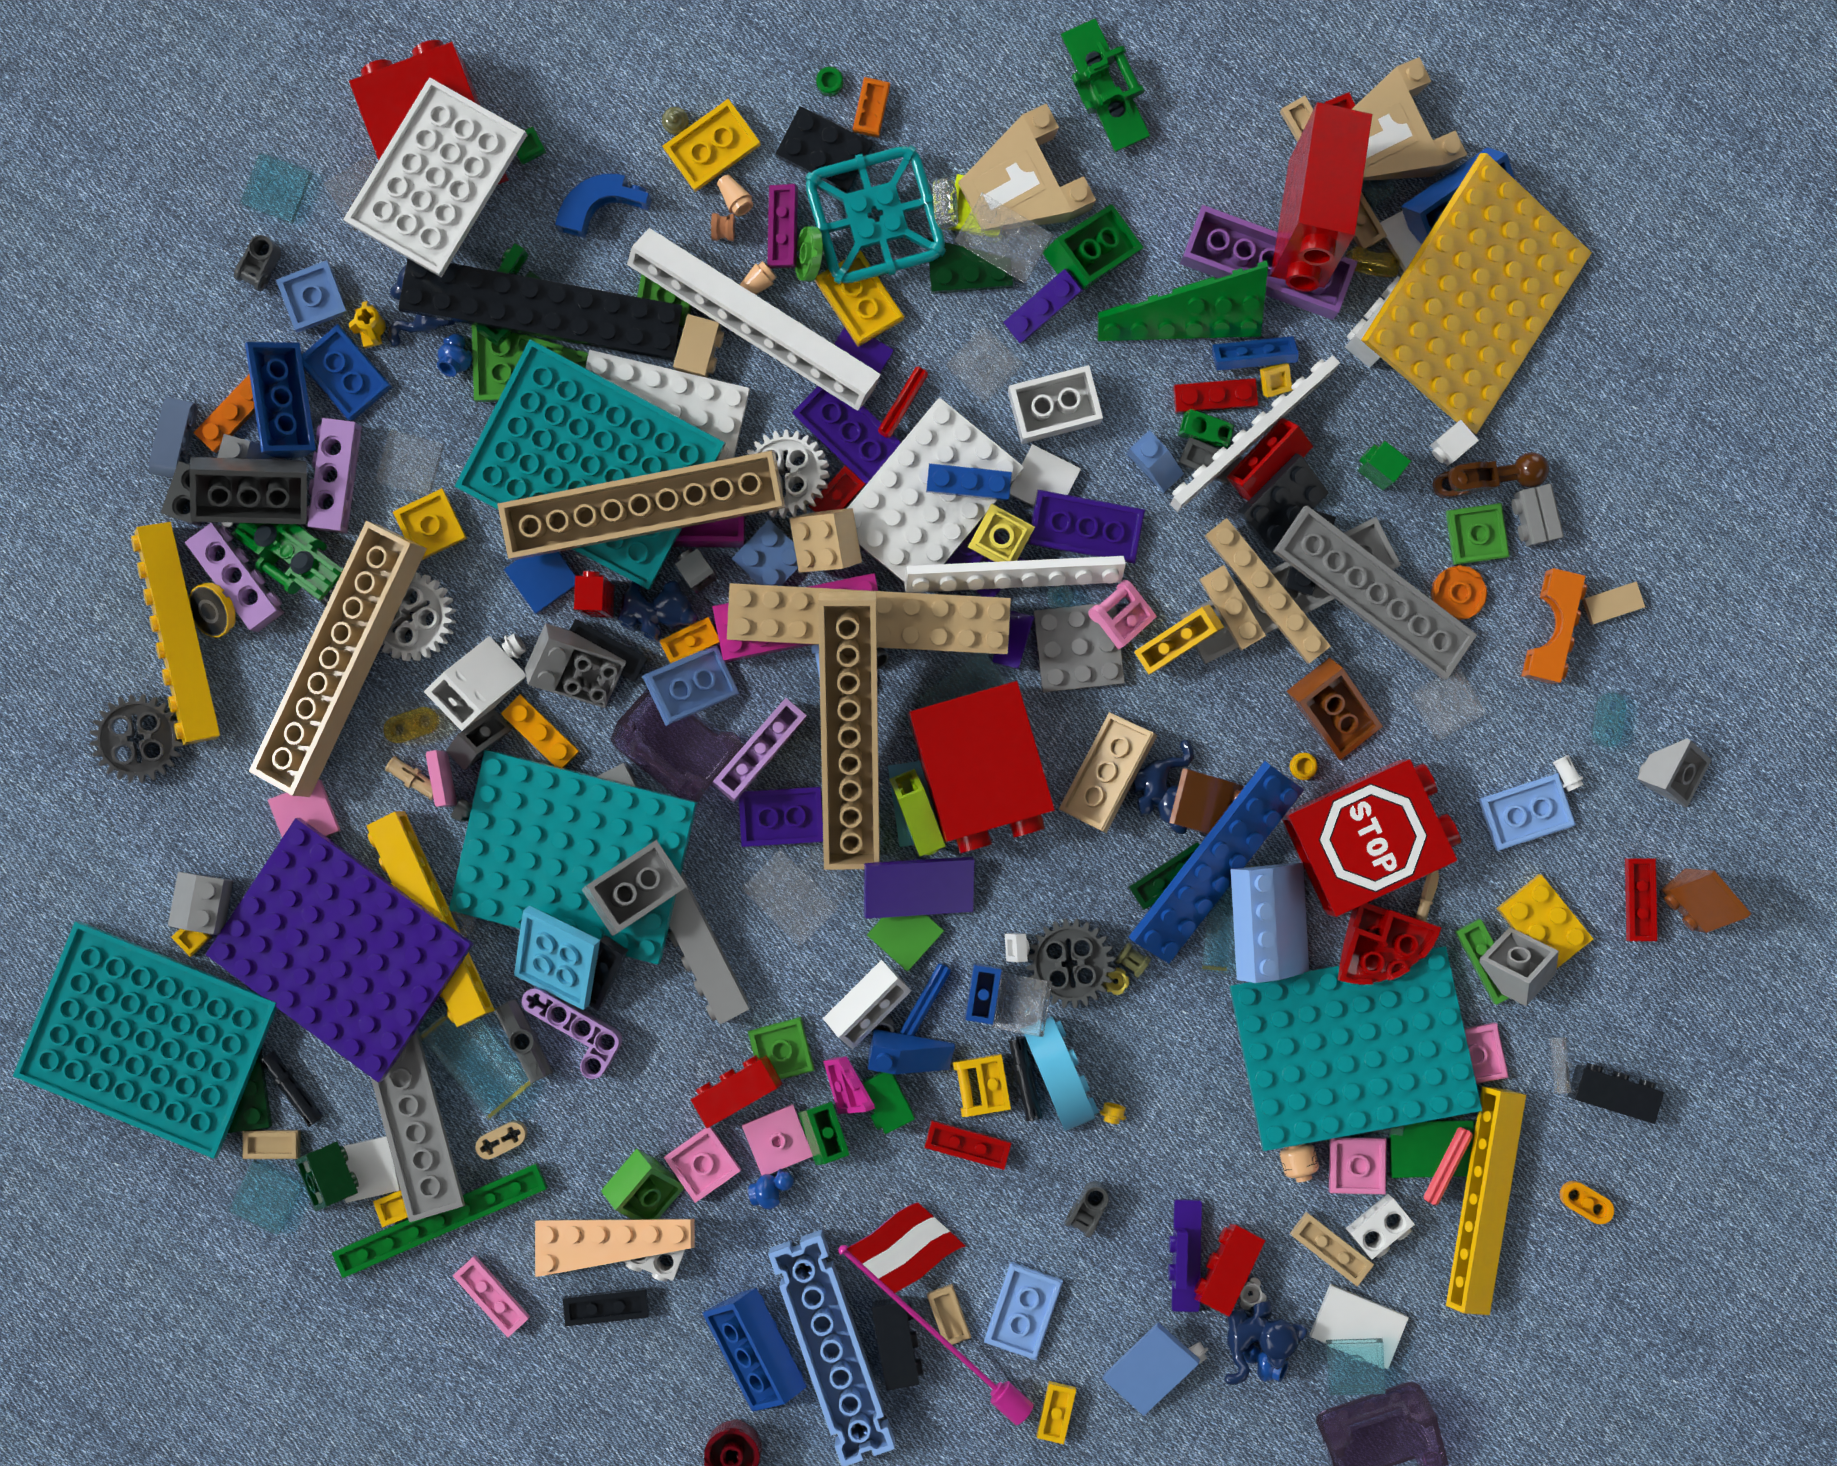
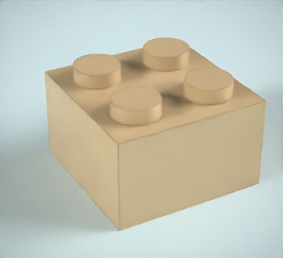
M853 508L810 512L789 518L799 572L844 569L862 563Z

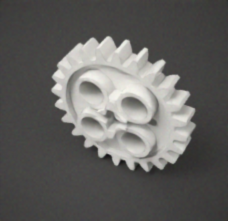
M788 430L784 431L783 437H780L777 431H774L773 439L771 440L766 435H763L765 443L761 445L755 441L754 444L757 450H747V453L751 455L772 450L776 457H778L777 466L780 476L785 474L784 452L788 451L786 467L790 472L785 474V508L769 511L771 517H774L777 511H779L782 519H785L787 511H790L793 517L796 516V509L799 508L802 512L807 513L805 505L810 504L815 507L816 504L813 498H823L819 489L828 488L826 482L822 480L830 477L828 471L823 470L829 467L827 460H822L825 457L823 450L817 451L819 448L818 443L815 441L810 444L811 439L808 435L801 440L799 431H796L793 437L790 436ZM797 457H805L803 464L793 465ZM780 476L781 487H782V492H783L784 481H783L782 477ZM796 483L804 484L799 492L791 491Z
M415 573L397 611V616L393 620L382 643L384 645L382 652L388 654L392 652V657L397 659L402 655V660L410 661L411 656L413 660L420 661L421 654L426 658H431L430 649L434 652H440L439 642L448 644L444 635L445 633L453 634V631L448 628V624H454L456 621L450 619L449 615L456 612V609L448 608L453 598L444 597L448 590L443 587L438 589L439 581H431V576L425 574L421 578L420 573ZM416 591L418 594L417 601L411 604L410 595ZM427 601H430V604L427 607H424L427 604ZM432 612L434 621L428 626L426 616ZM396 626H399V627L396 629L395 633H394V632H393V629H394ZM411 629L413 638L407 643L405 634Z

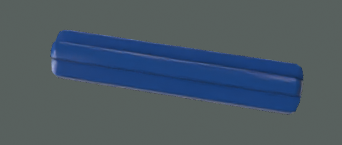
M942 963L937 965L902 1026L901 1034L915 1036L951 972L949 967Z

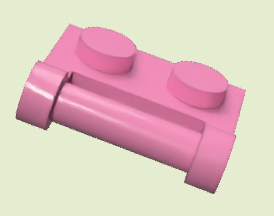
M1128 580L1120 582L1117 585V590L1100 605H1094L1088 611L1090 619L1101 626L1118 650L1129 643L1157 617ZM1123 598H1127L1130 603L1111 619L1107 612Z

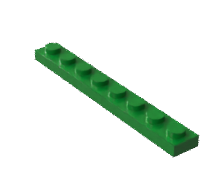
M538 1162L463 1194L465 1206L413 1222H409L408 1219L339 1248L333 1251L332 1255L341 1277L345 1278L546 1190L548 1186Z

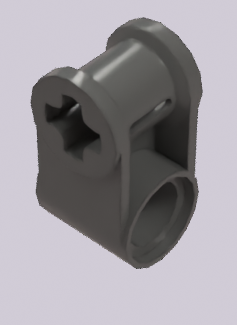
M264 235L253 237L242 259L235 268L234 278L238 281H246L259 292L263 291L268 285L271 274L280 259L281 249L279 245ZM269 244V252L261 256V248Z
M1091 1181L1084 1186L1064 1222L1065 1226L1069 1227L1071 1225L1079 1229L1088 1238L1094 1233L1109 1201L1107 1190L1101 1182ZM1100 1191L1103 1194L1100 1201L1092 1202L1088 1199L1090 1192Z

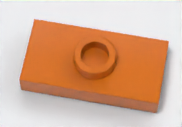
M864 77L852 129L853 133L879 138L891 86L890 82Z

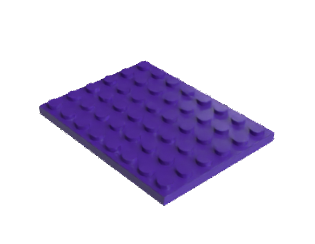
M295 818L205 955L260 996L275 1002V1007L379 1083L385 1079L474 943L304 820Z

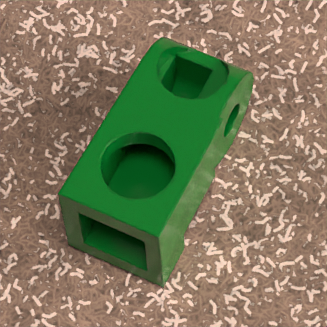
M1189 409L1183 414L1177 436L1185 439L1191 437L1216 447L1228 448L1235 426L1221 419Z

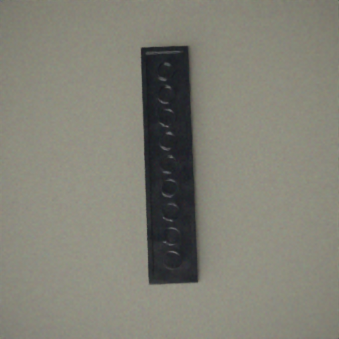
M408 258L398 306L400 312L481 325L500 330L504 329L511 332L672 361L674 360L682 314V305L454 263H450L443 276L440 277Z

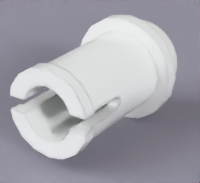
M1569 755L1552 762L1564 782L1563 788L1566 787L1568 792L1584 785L1582 782L1583 776L1579 777Z

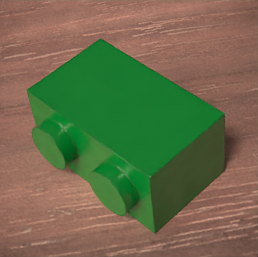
M1386 441L1378 446L1374 443L1358 460L1362 465L1357 471L1383 491L1397 480L1411 460Z
M878 1072L861 1081L875 1106V1109H873L874 1114L871 1115V1118L877 1130L882 1128L884 1133L887 1134L915 1120V1114L894 1074Z
M832 1102L823 1103L798 1112L815 1165L827 1164L850 1155Z

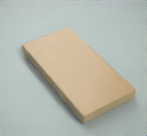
M1109 712L1059 810L1107 833L1157 735Z

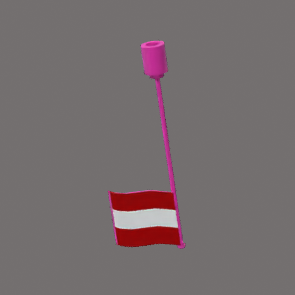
M916 1202L896 1212L873 1233L849 1247L841 1245L838 1249L840 1255L844 1254L992 1388L990 1393L992 1405L1014 1425L1021 1424L1029 1416L1034 1404L1009 1381L993 1383L895 1294L922 1278L947 1255L965 1247L955 1235L920 1203Z

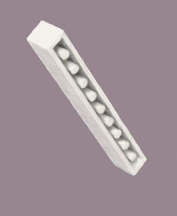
M649 228L632 246L627 263L628 266L852 408L859 411L873 393L880 378V373L680 248L664 236Z

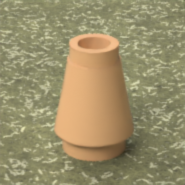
M724 175L718 180L717 185L730 213H734L735 216L739 217L752 209V196L731 175Z
M762 261L760 264H755L740 285L757 295L772 286L777 276Z

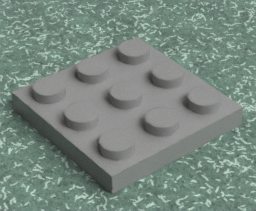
M1101 603L1033 611L1042 693L1125 683L1121 648L1118 650L1101 626L1092 621L1088 614V611L1094 605H1100ZM1116 605L1107 612L1111 619L1117 615Z

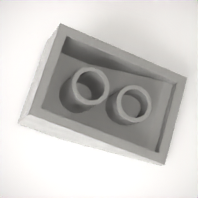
M655 840L582 888V891L613 936L686 888L687 885L658 841Z

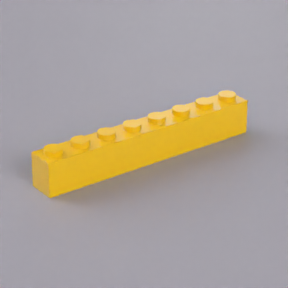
M171 522L136 527L135 535L131 536V542L134 552H139L141 562L137 563L140 579L145 578L147 589H143L146 605H151L153 616H149L152 632L158 633L159 642L156 643L158 658L164 659L166 669L162 670L164 685L170 686L172 696H168V703L171 713L176 712L178 723H174L177 739H182L183 745L217 739L220 736Z
M394 811L366 825L369 831L368 839L372 846L377 849L380 855V866L388 873L391 884L460 933L406 812ZM468 952L440 994V997L444 998L448 1007L447 1015L450 1021L455 1023L456 1027L467 1025L495 1011Z
M1482 1086L1480 1103L1482 1111H1479L1477 1115L1446 1306L1465 1314L1490 1315L1526 1100L1525 1094L1507 1089Z

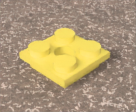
M991 503L968 548L994 562L1017 561L1035 527ZM1003 529L1008 532L1010 538L1007 543L998 544L994 540V533L997 530Z

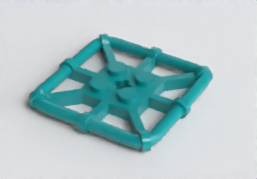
M912 145L909 147H896L866 156L858 154L855 155L854 159L824 166L814 170L812 173L808 172L806 175V192L816 223L815 227H818L822 234L823 251L828 269L832 277L835 278L834 282L838 284L854 283L887 273L889 276L894 275L898 270L931 262L938 257H943L945 254L944 235L935 207L937 201L935 195L931 193L922 159L916 152L917 148ZM904 157L890 182L871 187L866 167ZM911 162L921 198L901 203L896 186ZM858 169L863 189L846 194L821 179ZM817 188L843 203L847 215L846 219L831 223L826 222ZM925 208L934 242L908 229L904 213ZM872 209L882 212L883 215L880 216V221L875 222L873 218H868ZM850 227L855 244L840 268L830 233ZM905 237L928 251L892 260L887 242ZM880 244L885 263L848 272L862 248Z

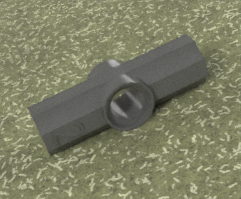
M515 998L496 1008L495 1012L509 1039V1046L516 1053L530 1083L532 1084L553 1073L539 1044L538 1034L531 1028L518 999ZM521 1033L526 1034L530 1039V1044L527 1048H522L518 1043V1037Z

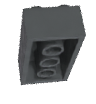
M190 458L191 522L306 524V461Z

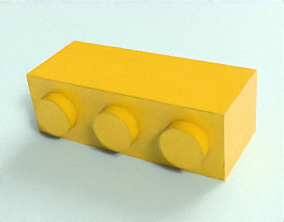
M1209 604L1190 614L1135 650L1134 653L1149 675L1217 633L1224 626Z

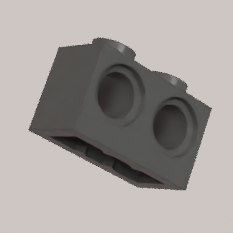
M178 461L161 513L201 527L202 522H191L190 512L188 514L183 512L184 505L190 501V465Z

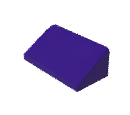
M1010 610L1008 654H994L992 663L1016 670L1019 669L1034 616Z

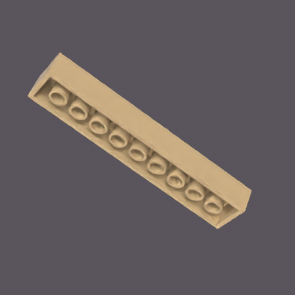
M772 450L498 503L508 559L512 560L785 508L776 455Z
M369 521L365 522L249 772L292 796H311L427 548L383 526Z
M730 583L727 640L819 644V592L873 591ZM876 591L877 647L1008 654L1011 598Z
M876 591L819 592L818 621L824 870L864 869V863L880 862Z

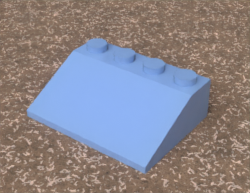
M1303 862L1231 869L1237 980L1260 983L1281 980L1309 971Z

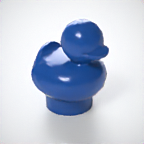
M457 333L451 334L448 338L443 339L444 344L438 349L439 361L437 362V367L444 375L454 377L458 372H464L470 367L472 354L470 351L464 350L466 341L462 335Z
M782 1169L778 1170L776 1177L771 1174L760 1176L757 1182L750 1184L748 1188L751 1204L753 1206L760 1205L767 1210L777 1207L780 1203L779 1190H789L793 1186V1176Z
M1252 1344L1243 1352L1247 1363H1258L1257 1375L1261 1381L1266 1382L1274 1379L1281 1382L1288 1369L1289 1362L1285 1360L1283 1367L1277 1370L1271 1367L1267 1361V1355L1263 1352L1261 1353L1256 1345Z

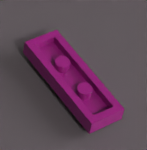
M796 184L769 185L767 266L770 269L797 267L798 186Z

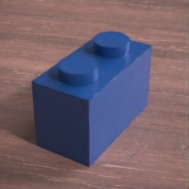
M973 963L965 1020L993 1025L1002 971L1001 967Z

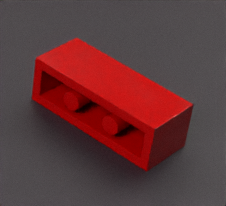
M1282 417L1230 472L1227 479L1240 496L1249 501L1296 453L1304 458L1314 446L1298 425Z
M583 571V576H575L574 610L586 617L614 618L615 585L608 581V578H604V575H600V572Z
M755 1055L742 1063L744 1068L738 1072H735L732 1068L720 1075L721 1081L712 1086L708 1082L696 1089L698 1095L690 1100L706 1128L711 1127L783 1084L767 1055L760 1059Z
M1230 1224L1228 1228L1224 1227L1218 1239V1242L1221 1244L1217 1252H1212L1207 1261L1206 1267L1209 1269L1205 1277H1201L1195 1286L1194 1293H1196L1194 1299L1230 1317L1266 1240L1235 1224Z

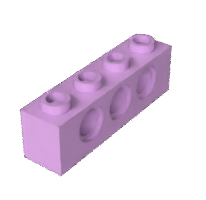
M322 418V424L317 427L316 439L319 441L318 452H315L313 455L315 475L314 479H311L309 483V494L312 497L310 506H307L306 516L308 527L314 530L343 534L348 532L362 426L356 422ZM340 443V452L336 455H331L332 445ZM336 469L337 478L333 482H328L327 474L331 470ZM332 496L334 499L333 506L325 510L323 502L327 497Z
M210 523L185 541V544L214 583L224 590L222 593L225 597H230L235 611L248 629L259 632L284 613L280 608L282 602L273 591L268 592L263 584L266 581L260 572L256 569L252 570L247 562L250 559L240 547L236 549L230 541L233 539V536L229 530L223 525L220 527ZM220 548H224L225 557L217 561L216 552ZM240 569L242 577L237 583H234L232 574ZM256 591L258 600L255 604L250 605L248 602L249 594Z
M785 698L714 779L713 786L734 803L804 723L807 715Z

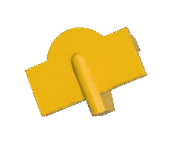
M364 301L361 308L355 309L356 313L354 319L349 322V327L354 334H361L363 347L366 349L383 344L381 335L386 329V323L374 306L370 305L368 301Z

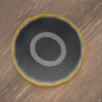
M203 583L192 589L189 595L193 620L204 634L210 637H221L229 633V630L234 627L236 613L230 597L226 598L222 593L224 590L214 583Z

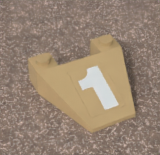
M1420 57L1397 66L1352 108V110L1373 114L1363 181L1432 177L1453 168L1467 156L1456 130L1433 140L1412 97L1418 95L1431 82Z
M1047 103L1022 114L958 182L982 231L1068 222L1089 212L1095 204L1096 199L1084 176L1059 187L1039 147L1053 140L1059 129Z

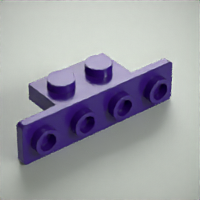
M1174 1200L1173 1236H1169V1253H1173L1172 1264H1168V1280L1172 1281L1171 1309L1177 1312H1198L1200 1309V1302L1194 1299L1196 1296L1194 1289L1200 1279L1202 1202L1200 1200Z

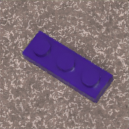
M1064 269L1003 323L1017 341L1023 343L1084 289L1070 271Z

